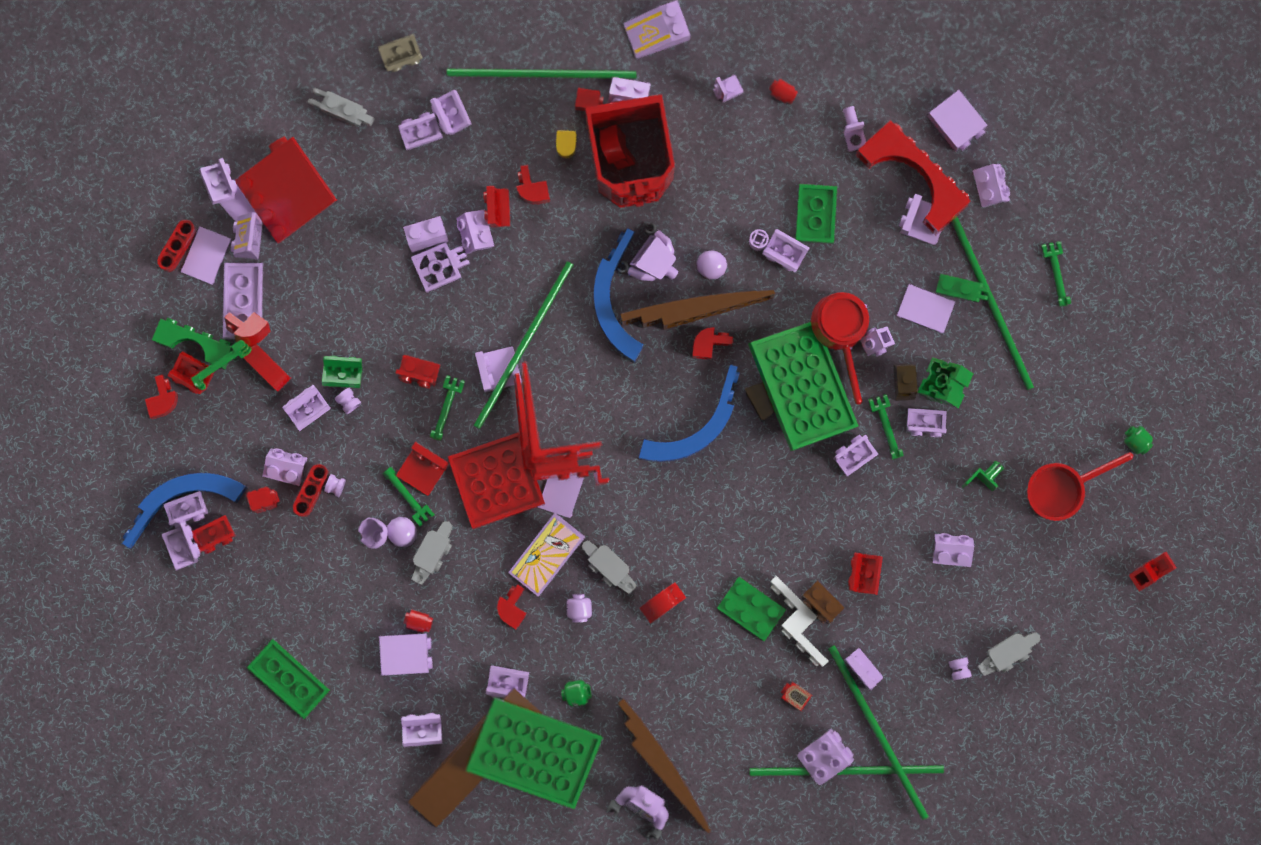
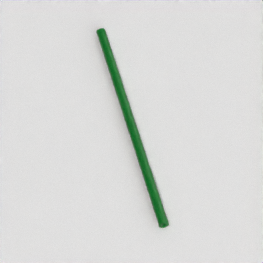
M447 69V76L615 77L636 79V71Z
M956 217L951 222L978 282L983 284L984 288L990 289L958 217ZM990 290L989 293H984L985 296H988L987 302L1026 389L1034 388L1033 383Z
M567 261L473 425L477 429H481L571 271L572 263Z
M836 646L830 647L828 650L922 820L928 818L926 810Z
M943 765L901 766L905 774L944 773ZM893 766L846 767L836 775L896 774ZM805 767L750 768V776L811 775Z

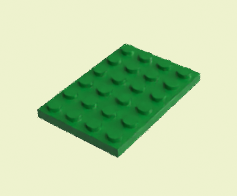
M811 322L748 344L790 451L859 426L828 348L814 335Z
M494 697L466 771L575 809L603 737Z

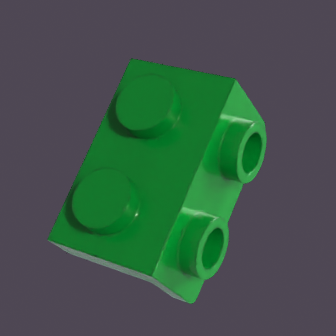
M324 356L322 386L361 387L363 370L361 358Z

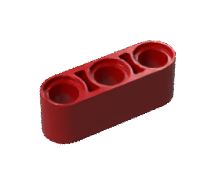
M180 221L157 259V263L162 270L166 272L174 271L196 235V227L191 221ZM184 226H191V231L188 234L182 233ZM175 242H181L182 246L179 250H173ZM166 258H171V265L164 267L163 261Z
M257 344L250 346L252 349L251 353L243 358L278 392L291 378Z
M316 464L311 468L293 504V511L298 516L307 517L312 512L329 477V471L325 466ZM320 468L324 469V476L320 479L316 478L315 471ZM309 486H315L316 493L312 496H308L306 493ZM301 503L307 504V511L304 513H299L298 506Z

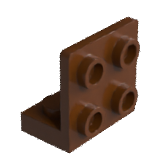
M818 580L801 596L802 602L809 609H813L817 613V619L822 624H830L845 608Z

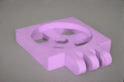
M445 242L411 257L426 293L461 278L458 269L470 264L469 260L460 261L467 257L466 253L457 254L464 250L462 246L449 250ZM434 252L445 253L449 258L442 261L437 260ZM427 255L430 262L429 266L420 269V263ZM434 264H439L440 269L438 271L433 270ZM452 265V274L450 278L445 279L443 270ZM430 274L436 275L438 283H429L424 277Z

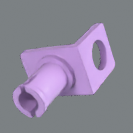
M852 106L843 109L847 123L843 132L849 151L858 150L866 143L863 132L864 122H858L855 107ZM853 135H858L861 138V143L857 146L852 145L850 142V138Z

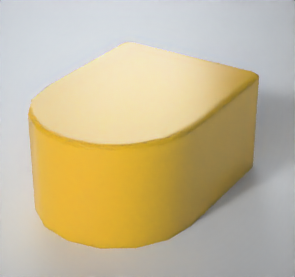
M557 131L556 149L558 155L562 158H570L574 155L576 150V131Z

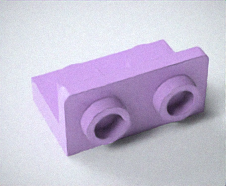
M858 648L844 659L868 690H871L883 679V676L861 649Z

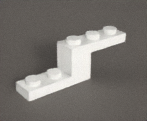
M775 576L770 581L772 584L771 589L777 595L781 593L786 598L784 602L791 609L794 607L797 609L781 625L784 628L782 630L783 634L789 639L793 637L797 641L796 647L803 653L807 651L811 656L809 660L815 666L820 665L823 667L828 660L801 634L817 616Z

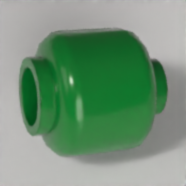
M1132 426L1125 432L1124 443L1134 454L1141 453L1143 455L1152 448L1153 437L1144 427L1138 426L1135 428Z
M583 680L567 682L561 691L562 699L571 707L585 705L591 699L590 685L586 684Z

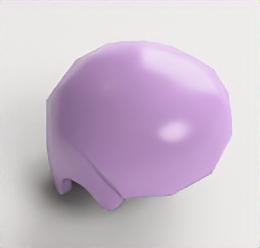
M713 250L705 251L699 255L696 262L698 272L707 279H718L724 275L727 269L725 257Z
M397 517L387 525V536L395 546L408 547L417 538L416 526L406 517Z
M366 518L358 528V532L362 535L360 541L368 548H379L386 542L388 530L382 521L376 518Z

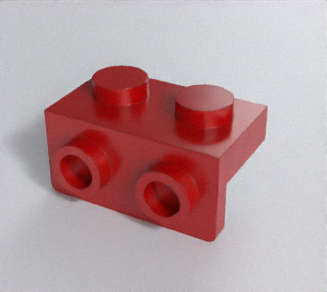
M486 186L487 192H484V203H487V210L484 211L485 222H488L491 228L509 227V190L507 188L497 189L495 186Z
M182 351L173 369L167 376L172 378L175 383L188 387L191 392L201 394L207 389L215 372L203 379L206 388L204 390L198 389L191 378L207 368L208 365Z
M226 515L192 531L193 539L200 553L204 552L205 555L216 550L215 546L221 543L224 546L233 542L232 538L236 536Z
M855 552L851 560L852 574L848 580L849 590L857 593L878 595L883 557Z

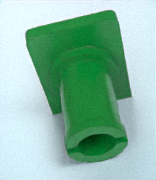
M994 461L985 472L979 468L961 487L964 489L977 477L991 491H994L998 485L993 480L1004 468L1000 465L995 470L1000 463Z

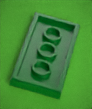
M274 639L266 645L247 667L248 670L303 719L311 713L330 691Z

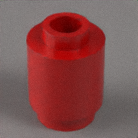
M782 79L774 80L769 88L772 91L771 96L790 105L798 93L794 86Z
M411 610L410 613H406L403 623L406 624L408 629L429 633L433 618L429 617V614Z

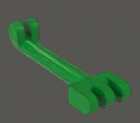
M1056 242L1057 250H1055L1053 243H1049L1050 251H1047L1046 244L1041 245L1043 257H1050L1059 307L1070 305L1071 299L1070 296L1066 297L1057 256L1063 254L1061 242Z
M243 340L238 341L231 346L233 349L231 352L193 376L191 379L198 389L204 390L206 388L203 381L204 378L237 356L245 357L251 353V347Z
M448 375L443 385V388L448 389L435 431L432 430L430 438L438 441L442 440V432L455 392L461 394L465 381L461 380L459 387L456 386L458 378L455 377L452 384H449L451 376Z
M887 394L883 395L884 403L881 402L879 396L875 397L877 405H874L872 398L868 399L871 411H878L891 450L892 460L903 457V451L898 449L885 408L891 406Z
M389 467L382 475L386 480L389 479L413 508L416 513L412 518L421 527L423 523L418 518L422 517L427 522L429 519L424 513L428 512L431 517L435 514L427 504L423 508L418 504L394 474L396 472L392 467Z

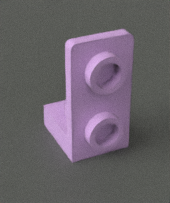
M735 75L721 81L720 77L715 80L713 91L717 99L721 98L722 102L744 92Z

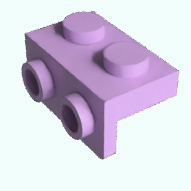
M613 77L608 103L648 97L650 83Z
M456 90L430 100L432 111L437 115L440 121V129L445 134H455L471 125Z
M424 113L418 119H406L401 122V125H398L406 150L442 139L434 113Z
M223 158L219 159L217 164L200 168L199 172L212 205L234 199L237 185L235 180H231L229 165L225 164Z
M991 164L973 170L982 207L1009 201L1010 191L1005 184V171L1001 165Z
M485 210L466 212L457 217V227L460 230L462 246L466 254L494 246L488 222H485Z
M776 229L762 254L768 260L781 264L784 269L796 272L809 247Z
M314 385L306 388L301 394L289 400L283 406L284 411L299 431L331 409Z
M908 408L906 432H911L912 436H922V433H928L930 437L940 438L941 435L946 434L947 411Z
M859 434L851 440L852 445L848 448L843 446L835 452L836 456L833 459L846 477L878 455L866 435L861 437Z
M270 449L266 456L263 477L300 486L307 458L297 453L284 452L281 449Z
M201 491L163 504L169 519L168 523L170 526H175V528H179L180 523L183 522L186 525V521L191 519L194 522L204 519V515L208 514Z
M935 534L933 563L971 567L974 552L973 538L966 535Z
M491 665L486 694L493 698H504L514 687L525 697L529 672Z
M428 713L424 716L408 715L401 718L404 747L442 744V725L439 714Z

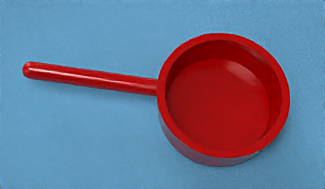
M840 292L825 296L816 304L811 316V326L814 335L823 345L831 349L843 350L854 401L857 405H860L862 397L850 348L859 343L865 335L869 326V313L865 304L857 296Z
M1130 452L1081 476L1073 468L1065 464L1050 463L1044 465L1034 472L1028 483L1027 499L1029 505L1035 513L1043 518L1053 521L1068 519L1079 511L1084 502V482L1132 460L1133 454Z

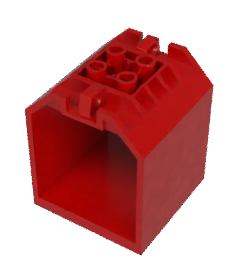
M662 94L585 107L586 124L598 192L620 208L634 205L642 207L644 203L659 201L673 181L675 169ZM658 118L667 163V170L664 175L614 185L601 176L593 129Z

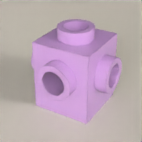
M876 327L866 331V336L861 339L867 356L876 354V357L887 352L886 348L895 344L888 327L878 330Z

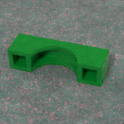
M167 318L166 321L160 319L152 338L154 342L171 349L183 341L197 342L202 346L205 353V361L209 364H213L233 350L230 342L223 339L216 341L212 339V335L205 332L198 334L194 332L195 328L184 325L183 328L177 325V321ZM228 363L222 366L221 369L225 370Z

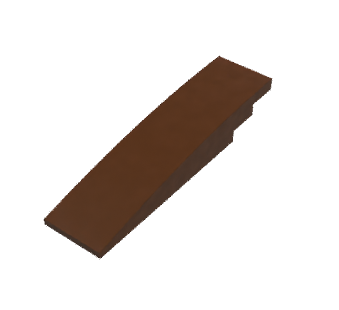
M774 290L746 291L683 299L620 314L622 326L641 321L643 328L661 323L663 330L771 300L774 298L775 292Z
M514 687L502 699L543 714ZM486 714L408 800L410 805L436 827L485 778L466 771V767L487 717Z
M622 699L618 704L630 717L625 722V725L637 738L631 744L706 832H711L696 801L667 754L625 699Z

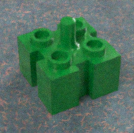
M932 357L927 369L929 376L927 379L923 378L918 393L931 401L941 404L943 402L948 406L959 409L964 397L963 388H968L974 373L961 365L951 362L948 364L944 360Z

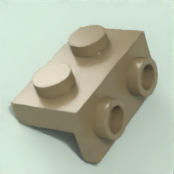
M414 34L378 46L387 71L396 72L402 69L401 66L406 64L412 66L419 63V60L422 59Z

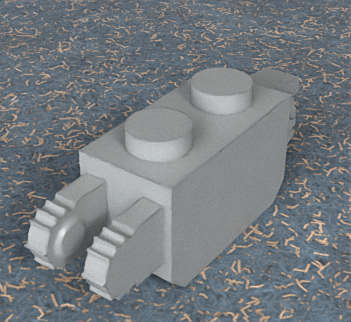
M317 88L313 89L312 92L315 95L321 96L324 99L322 103L314 99H309L307 103L319 108L321 112L355 127L357 125L360 126L361 123L372 126L374 118L366 114L367 110L363 109L362 105L329 91L324 92Z
M443 522L437 532L429 531L413 558L416 565L412 577L413 581L422 585L430 574H433L434 571L438 572L443 564L440 561L444 554L447 555L452 547L450 544L451 540L448 539L453 526L450 522Z
M590 541L583 542L582 549L590 557L588 559L590 562L588 566L595 573L599 571L603 574L602 580L610 587L612 585L618 586L628 594L635 589L637 585L628 575L629 566L608 546L597 548Z
M1037 632L1030 633L1025 637L1021 634H1013L990 648L987 652L988 657L977 666L981 674L985 676L995 671L1000 672L1001 670L1005 673L1013 668L1012 664L1017 660L1021 663L1028 659V654L1032 652L1030 648L1040 642V635Z

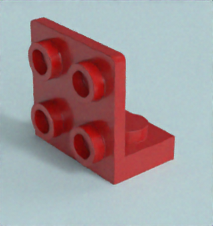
M403 354L400 369H396L395 374L401 382L411 384L414 381L417 382L419 387L430 389V386L435 387L441 365Z
M415 442L411 447V453L398 471L397 477L429 496L449 463Z

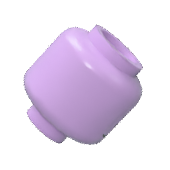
M573 594V598L567 600V617L572 619V622H587V618L592 616L591 600L584 598V594Z

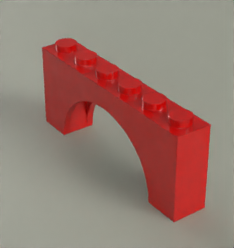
M890 120L858 149L856 156L869 169L880 162L897 161L917 170L926 180L932 198L930 212L922 223L936 236L969 205V195L964 190H960L956 186L955 181L951 177H947L942 172V168L937 163H933L929 159V155L924 150H920L916 146L915 141L910 136L907 137L897 123H893Z

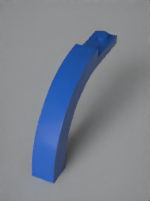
M627 228L625 233L621 232L617 240L619 242L617 249L613 248L608 256L611 259L610 262L602 259L594 284V304L598 322L608 341L625 358L635 363L643 348V344L631 337L621 327L614 315L610 302V285L613 274L634 236V231Z
M730 365L718 407L710 421L701 430L686 439L675 442L662 443L644 439L639 459L651 462L676 461L698 453L713 442L726 426L734 408V405L727 404V401L731 402L733 398L732 384H737L740 374L736 372L737 367Z
M210 473L187 474L169 480L153 490L138 506L144 512L143 514L139 513L135 518V525L132 530L128 529L124 534L122 544L132 549L154 515L164 506L163 504L180 495L198 491L213 492L237 503L248 487L231 478Z

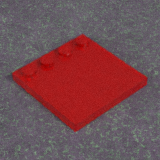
M294 137L287 140L235 180L237 186L277 243H281L337 201Z
M519 432L448 456L472 529L545 505L538 482L532 478V469L524 470Z

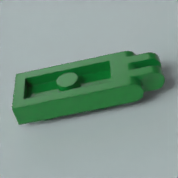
M940 274L936 289L938 294L979 303V300H988V296L981 295V292H990V289L984 288L982 283Z

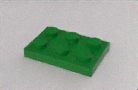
M799 184L796 224L797 241L834 244L837 186Z
M740 577L737 578L717 607L718 610L763 641L766 640L786 611L785 608Z

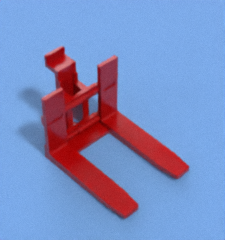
M523 362L521 364L522 387L519 373L514 374V386L524 470L532 469L534 481L558 478L559 481L567 480L573 475H577V478L588 477L589 473H594L596 486L607 484L609 478H601L600 465L592 467L590 465L578 466V459L590 458L593 455L592 451H581L599 449L601 442L540 449L527 364ZM567 453V455L546 457L548 455Z

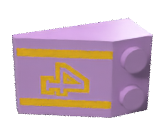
M677 0L659 6L624 23L636 59L690 40V33Z
M255 212L239 216L237 222H234L233 233H236L235 241L232 240L231 252H234L233 255L235 257L259 258L263 222Z

